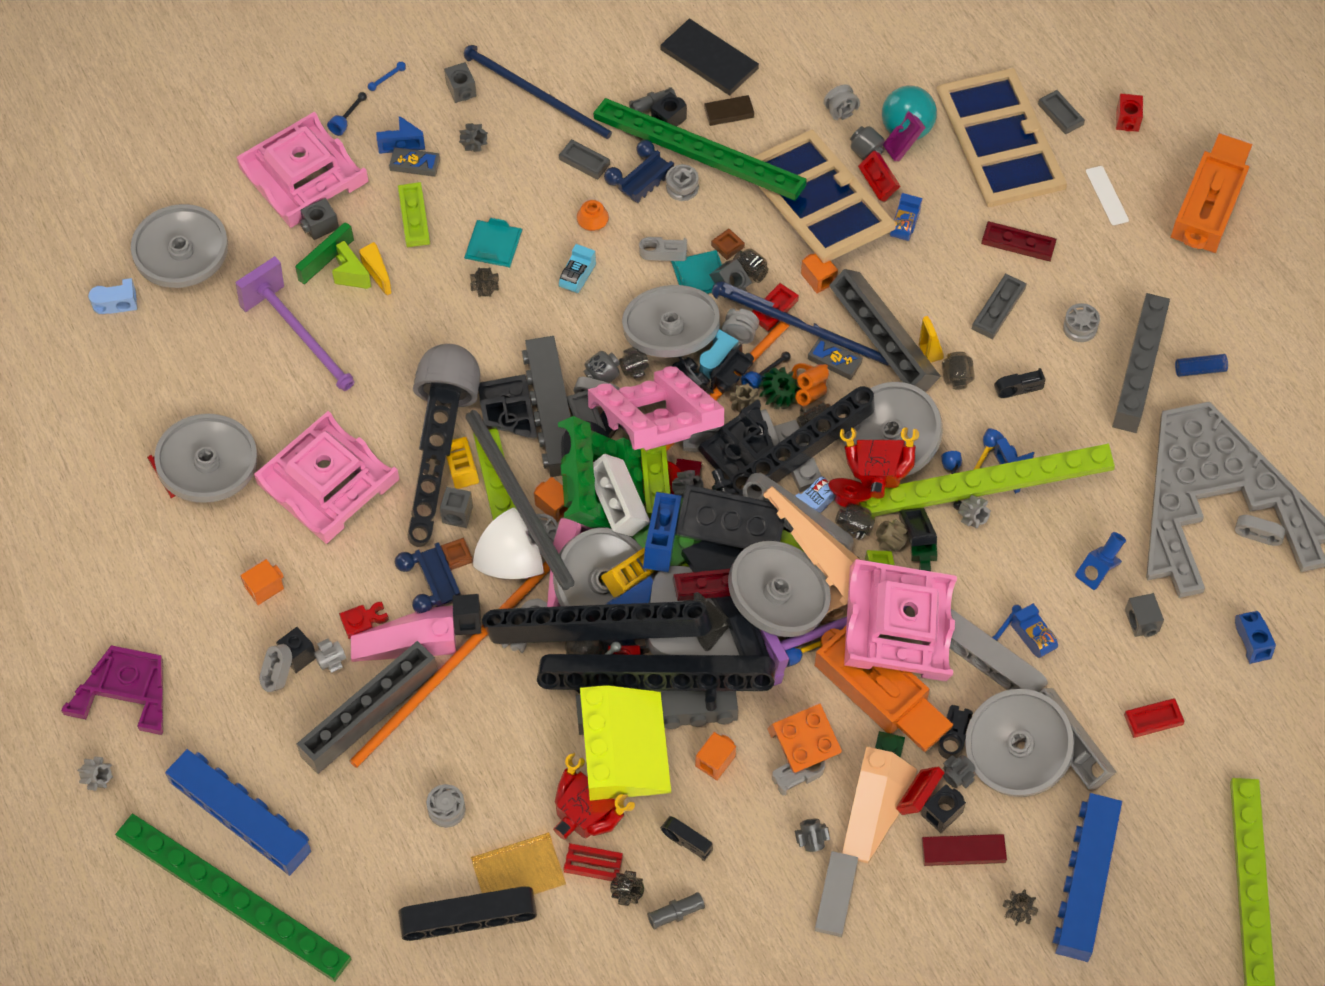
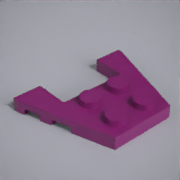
M111 645L91 670L92 674L83 685L80 684L75 691V696L69 703L66 702L61 710L65 716L86 720L95 695L145 705L137 725L139 731L162 735V656Z

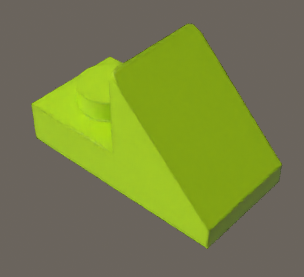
M345 241L337 244L338 255L336 260L340 266L332 270L334 283L364 289L370 288L371 282L368 271Z

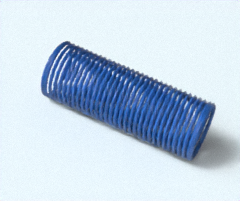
M1226 354L1176 359V374L1178 377L1226 372L1228 370V359Z

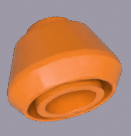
M589 200L583 203L577 213L578 224L590 231L603 228L609 220L608 211L602 203L596 200Z

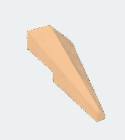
M771 486L764 492L763 496L768 498L776 507L779 518H785L794 528L791 534L812 563L827 577L825 581L828 585H834L842 594L840 601L845 606L848 604L850 566L856 559H860Z

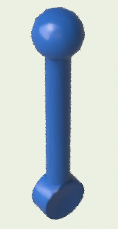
M398 62L396 68L377 81L370 82L368 89L370 91L376 90L379 84L396 72L404 71L406 64Z
M1020 605L1012 607V613L995 636L992 637L993 639L998 641L999 637L1011 623L1014 613L1022 610Z

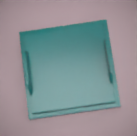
M490 218L488 222L477 220L464 259L510 268L523 229L511 227L507 221Z
M717 250L688 256L685 261H671L679 285L693 287L707 294L712 293V287L715 283L709 274L722 265Z

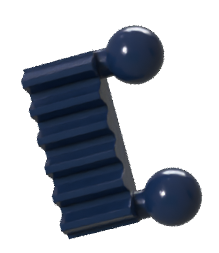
M649 140L640 141L636 147L637 154L646 160L625 178H623L621 170L616 167L608 168L604 174L607 184L619 186L620 191L637 203L640 202L641 197L645 198L648 191L652 192L654 186L658 187L661 180L665 181L667 172L670 168L674 167V162H667L660 157V152L658 150L655 151L654 144Z
M439 542L434 544L435 548L420 552V550H416L413 554L401 552L395 557V567L401 572H409L418 563L427 582L431 596L419 594L412 601L413 610L418 614L430 611L434 605L438 607L453 601V596L461 595Z

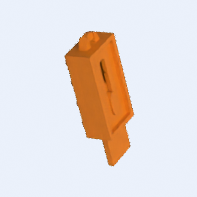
M1220 133L1218 134L1211 153L1204 151L1176 218L1170 238L1182 241L1186 246L1188 245L1192 248H1202L1213 253L1217 252L1250 167L1245 165L1253 144Z
M846 626L842 630L833 628L823 634L821 637V648L816 652L814 666L886 733L892 734L899 728L918 747L926 752L953 727V723L927 701L930 689L912 672L872 666L871 669L845 666Z

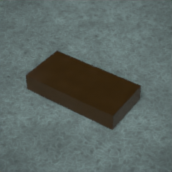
M749 95L704 103V109L710 126L754 118V110Z

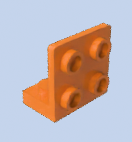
M821 703L777 721L767 728L771 738L777 736L793 773H797L842 752Z

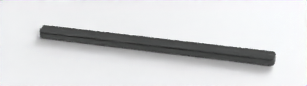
M471 410L470 413L466 414L467 422L557 582L563 590H568L574 586L575 581L480 414L476 410Z

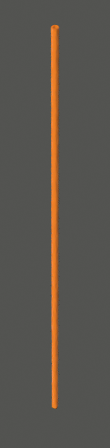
M780 321L750 352L754 357L753 363L790 326L789 324ZM716 387L713 390L714 393L709 395L717 401L723 393ZM671 443V444H668V445H664V446H666V452H667L675 443ZM547 562L543 563V574L529 577L499 609L514 608L551 570ZM483 625L481 626V634H473L349 760L354 767L357 768L488 635Z

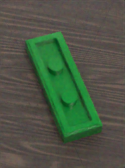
M345 222L295 266L298 281L305 285L338 255L337 244L345 241L349 245L354 241L352 227Z

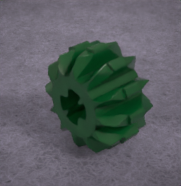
M775 367L762 375V381L759 383L758 388L763 390L759 397H766L767 399L765 405H769L772 402L774 409L779 407L786 409L790 404H794L797 401L796 393L801 388L796 386L798 384L797 379L792 377L794 371H790L787 374L785 367H781L779 370Z

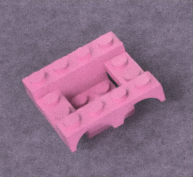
M315 112L236 157L239 169L290 228L302 220L301 209L325 198L328 200L345 189L350 193L369 182L367 170L365 168L360 169L355 165L347 154L343 143L338 138L334 140L326 132ZM298 152L305 153L303 157H294ZM324 166L328 168V171L296 190L294 189L293 184Z
M676 366L665 367L663 370L654 372V381H645L640 385L622 387L620 390H617L611 384H600L595 388L588 389V407L592 409L601 406L607 416L609 427L616 430L620 424L621 428L629 435L634 450L657 448L689 439L695 433L724 426V407ZM666 400V409H656L654 412L643 414L637 408Z
M329 411L254 474L257 485L325 544L345 528L344 522L377 493L380 495L384 494L399 480L397 468H390L383 464L371 452L365 441L360 437L356 439L346 433ZM322 460L331 462L326 468L317 466ZM352 472L357 474L329 500L324 502V497Z
M856 559L850 566L844 665L871 669L872 666L920 673L921 678L947 681L953 675V670L949 666V647L955 630V620L951 616V598L957 576ZM903 606L912 607L915 611V617H908L903 611ZM880 634L921 640L922 645L877 637Z

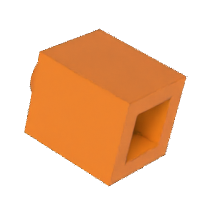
M809 254L802 260L801 275L813 290L819 293L829 288V285L838 276V269L831 261L823 263L816 254Z
M551 477L536 487L534 492L535 505L558 522L564 517V512L568 510L567 507H564L563 485Z
M267 559L240 575L244 588L257 605H260L284 589L281 581L284 576L277 565L272 566Z
M713 732L697 753L695 767L718 781L736 757V745L728 736H720Z

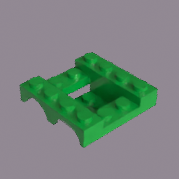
M575 416L558 422V427L566 429L571 438L570 452L561 459L564 507L568 508L564 512V518L593 529H612L595 490L593 460L596 461L603 454L624 460L645 508L641 450H634L631 440L623 437L615 441L592 431L589 422Z

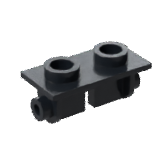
M742 344L735 350L729 351L724 363L720 367L716 366L710 375L712 390L717 387L722 393L730 391L740 379L734 372L743 376L753 365V355L750 353L744 354L742 352Z
M679 356L680 361L675 362L672 367L676 366L704 391L708 390L713 394L714 391L708 385L711 381L701 371L698 373L696 369L699 366L689 356L686 359L683 356Z

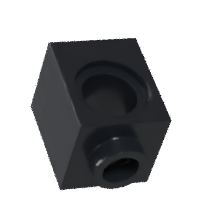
M669 92L651 107V116L674 126H679L687 119V104L682 98Z
M479 594L453 596L455 636L481 634Z
M295 627L276 642L277 645L285 644L290 648L292 652L290 667L295 673L316 659L313 643L298 627Z
M945 784L925 803L921 816L937 831L942 833L963 813L966 802L958 790L951 789ZM948 804L952 809L946 811L941 809L939 805Z

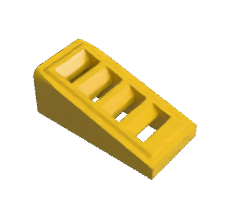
M372 242L360 249V260L385 295L391 294L390 279L376 243Z
M925 316L922 319L918 345L931 363L942 360L944 353L931 319Z
M467 436L452 440L451 451L463 448L465 450L450 453V456H446L456 489L479 483Z
M645 547L601 576L613 597L623 594L656 571L646 569L644 572L636 560L638 558L643 565Z

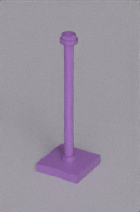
M275 256L235 282L239 306L244 312L267 299L338 380L336 386L339 389L347 391L354 385L353 376L350 373L345 374L274 294L284 287L281 262Z
M903 606V611H905L907 607L910 606ZM847 616L819 626L804 635L790 637L779 641L776 635L760 629L769 656L775 662L774 686L782 683L784 671L788 664L789 657L785 650L820 638L830 629H843L847 625Z

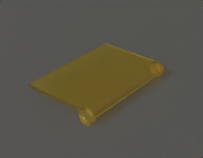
M549 832L471 857L482 893L526 886L531 887L535 895L566 885Z

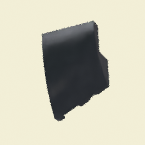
M526 374L480 382L478 391L483 421L486 426L538 439Z
M758 399L741 410L737 417L722 426L716 434L698 447L699 452L715 470L721 468L724 478L727 480L774 447L771 436H769L767 431V423L763 420L760 411L761 403Z

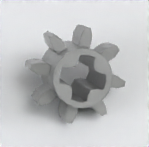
M971 495L970 499L962 501L958 511L963 516L961 522L975 528L986 523L991 512L990 509L985 507L988 501Z
M328 638L317 643L319 650L314 652V655L322 670L328 668L332 673L343 668L341 661L346 659V656L338 641L332 643Z
M94 757L93 760L84 759L85 764L77 770L81 778L79 783L88 784L87 790L96 791L97 787L107 788L106 783L110 778H113L110 769L112 765L110 763H103V757Z

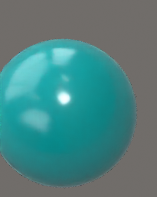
M913 85L899 87L893 90L883 103L881 112L883 124L891 134L897 126L902 124L905 115L909 111L917 116L926 127L917 138L919 140L926 136L935 125L937 119L935 101L921 87ZM909 119L903 123L904 129H900L899 133L903 132L910 125Z

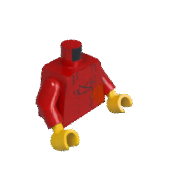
M851 427L852 437L849 439L845 437L844 429H841L840 437L847 444L844 446L847 464L854 477L860 479L864 487L870 488L869 495L871 497L883 498L885 488L898 487L901 479H904L914 467L916 452L914 441L919 438V431L917 429H913L912 438L907 436L908 427H905L901 431L903 440H857V444H854L853 441L857 436V432L853 427Z
M575 753L569 754L566 757L565 764L568 768L564 770L555 797L556 812L561 821L553 830L563 840H566L573 831L577 832L582 838L611 832L624 817L623 812L632 811L635 807L634 802H629L626 807L624 806V800L628 797V795L624 794L617 796L615 800L602 799L590 801L588 777L581 771L578 774L576 773V769L584 766L585 760L580 758L577 766H575L572 761Z

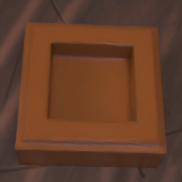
M728 228L711 241V246L728 260L745 248V242Z
M464 537L441 545L450 570L473 563Z

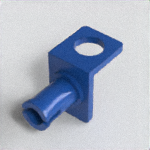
M1117 532L1111 533L1104 547L1101 546L1089 552L1075 573V576L1091 589H1097L1108 571L1121 564L1122 561L1116 555L1126 542L1125 537ZM1088 566H1093L1097 569L1098 577L1095 580H1091L1086 576L1085 570Z

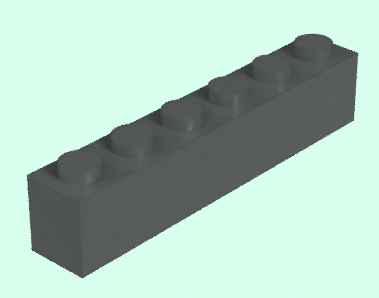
M844 269L829 287L902 382L912 384L927 392L941 375L864 276L858 271Z
M1146 293L1112 425L1113 428L1137 433L1170 298Z
M548 336L525 340L526 350H522L524 365L529 364V370L526 371L527 384L533 385L534 390L529 392L532 406H537V411L533 412L536 427H541V432L537 433L539 446L545 447V453L541 454L544 469L549 468L550 477L562 476L561 439L566 429L559 428L558 422L570 418V412L555 337Z
M416 641L296 743L300 757L319 774L438 671L435 657Z
M657 691L661 692L664 728L676 729L682 725L700 727L706 723L715 722L729 724L738 720L736 691H716L717 708L714 711L706 709V691ZM576 695L579 735H584L581 696Z

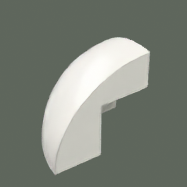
M511 508L498 516L480 537L473 559V567L489 576L504 579L528 578L544 573L537 544L532 543L528 535V528L515 508Z

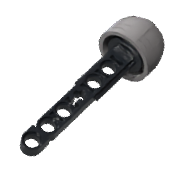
M440 344L429 349L421 358L414 379L413 392L419 398L427 401L419 450H422V456L411 511L412 517L407 533L409 542L416 547L425 546L432 535L434 524L432 519L436 513L445 457L450 456L458 407L470 406L477 401L480 384L479 365L475 357L467 349L456 344ZM437 412L444 413L447 416V421L445 423L436 422L434 414ZM433 435L440 436L443 444L441 446L432 445L430 437ZM430 459H434L436 464L432 475L428 474L430 464L426 463ZM425 481L432 482L435 490L431 493H426L422 490L421 484ZM419 505H427L431 510V514L421 516L417 512V507ZM416 528L423 529L426 532V538L417 540L413 536V530Z

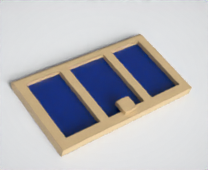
M1014 68L937 86L936 90L987 207L1066 190L1067 182Z
M813 129L754 156L756 159L807 179L806 187L796 200L763 187H758L823 263L831 261L896 229V223Z

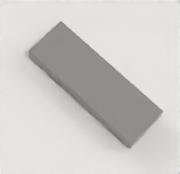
M831 852L815 926L816 932L842 937L858 857Z

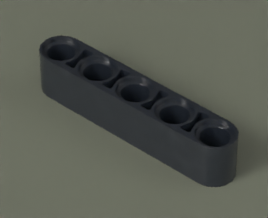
M526 886L403 907L398 911L401 937L406 941L526 922L537 917L533 889Z

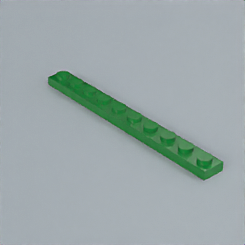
M607 98L593 112L595 120L644 140H649L654 144L792 200H796L807 185V179Z
M133 813L115 834L118 840L335 982L352 960L350 955Z

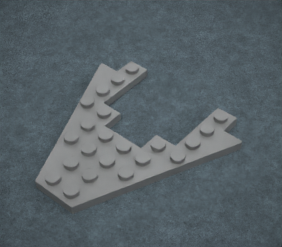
M1211 402L1162 411L1146 573L1147 581L1171 576L1178 598L1204 592L1205 586L1181 526L1202 522L1204 516L1197 499L1242 491L1250 512L1271 507L1275 508L1280 523L1286 530L1285 535L1300 572L1325 567V555L1320 545L1325 543V517Z

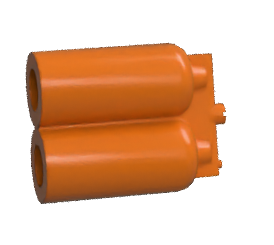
M798 363L792 368V371H794L792 377L797 379V385L801 388L796 393V400L800 405L807 406L827 393L828 365L819 364L811 366L805 363ZM799 368L806 370L804 373L797 376V370Z

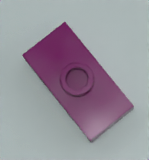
M908 111L902 124L892 131L884 142L883 147L894 161H900L926 127L917 116ZM909 119L910 125L903 132L899 133L900 129H904L903 123Z

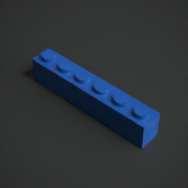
M186 749L165 772L169 783L290 876L312 852L308 843L309 838L301 830L297 829L294 831L288 827V821L280 814L275 816L268 811V806L259 798L253 800L249 797V792L241 784H232L228 780V775L218 767L214 770L208 765L209 761L199 752L193 754L190 750Z
M1090 793L1087 802H1081L1078 817L1083 818L1082 825L1076 826L1073 842H1077L1078 845L1076 851H1071L1068 867L1073 868L1071 876H1066L1063 892L1067 893L1066 902L1061 901L1058 911V917L1062 918L1061 927L1055 928L1052 943L1057 944L1055 954L1089 962L1093 953L1122 806L1121 800Z

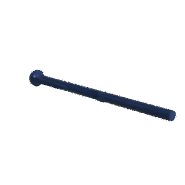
M468 45L464 49L463 55L467 61L472 59L604 138L609 139L611 137L612 131L488 57L478 53L476 45Z
M723 281L716 282L712 287V295L716 299L719 296L725 297L884 365H889L879 351L821 328L816 323H814V326L808 325L799 318L774 308L773 305L775 303Z

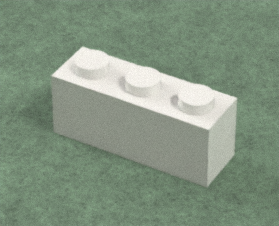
M603 454L593 462L596 493L613 532L634 536L650 523L649 517L624 460Z

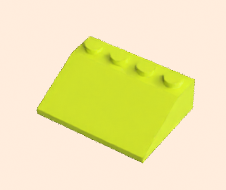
M607 685L580 688L590 801L613 799L622 794L628 795V797L671 793L661 692Z

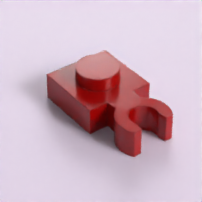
M382 602L374 603L368 610L365 609L364 605H360L339 613L348 639H351L352 635L373 628L372 623L383 624L389 620L387 613L382 615L376 614L384 609Z

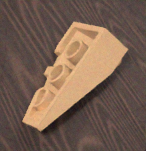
M866 746L842 854L858 857L860 862L869 863L889 828L899 816L900 812L896 809L897 805L916 776L917 769L893 752Z

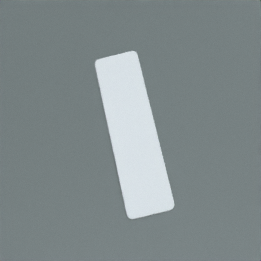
M1103 166L1086 169V173L1111 224L1118 225L1129 222Z

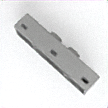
M1053 688L1042 689L1040 693L1054 700L1063 709L1072 725L1075 748L1070 765L1088 789H1098L1116 773V770ZM1096 762L1104 771L1098 778L1092 773V766Z

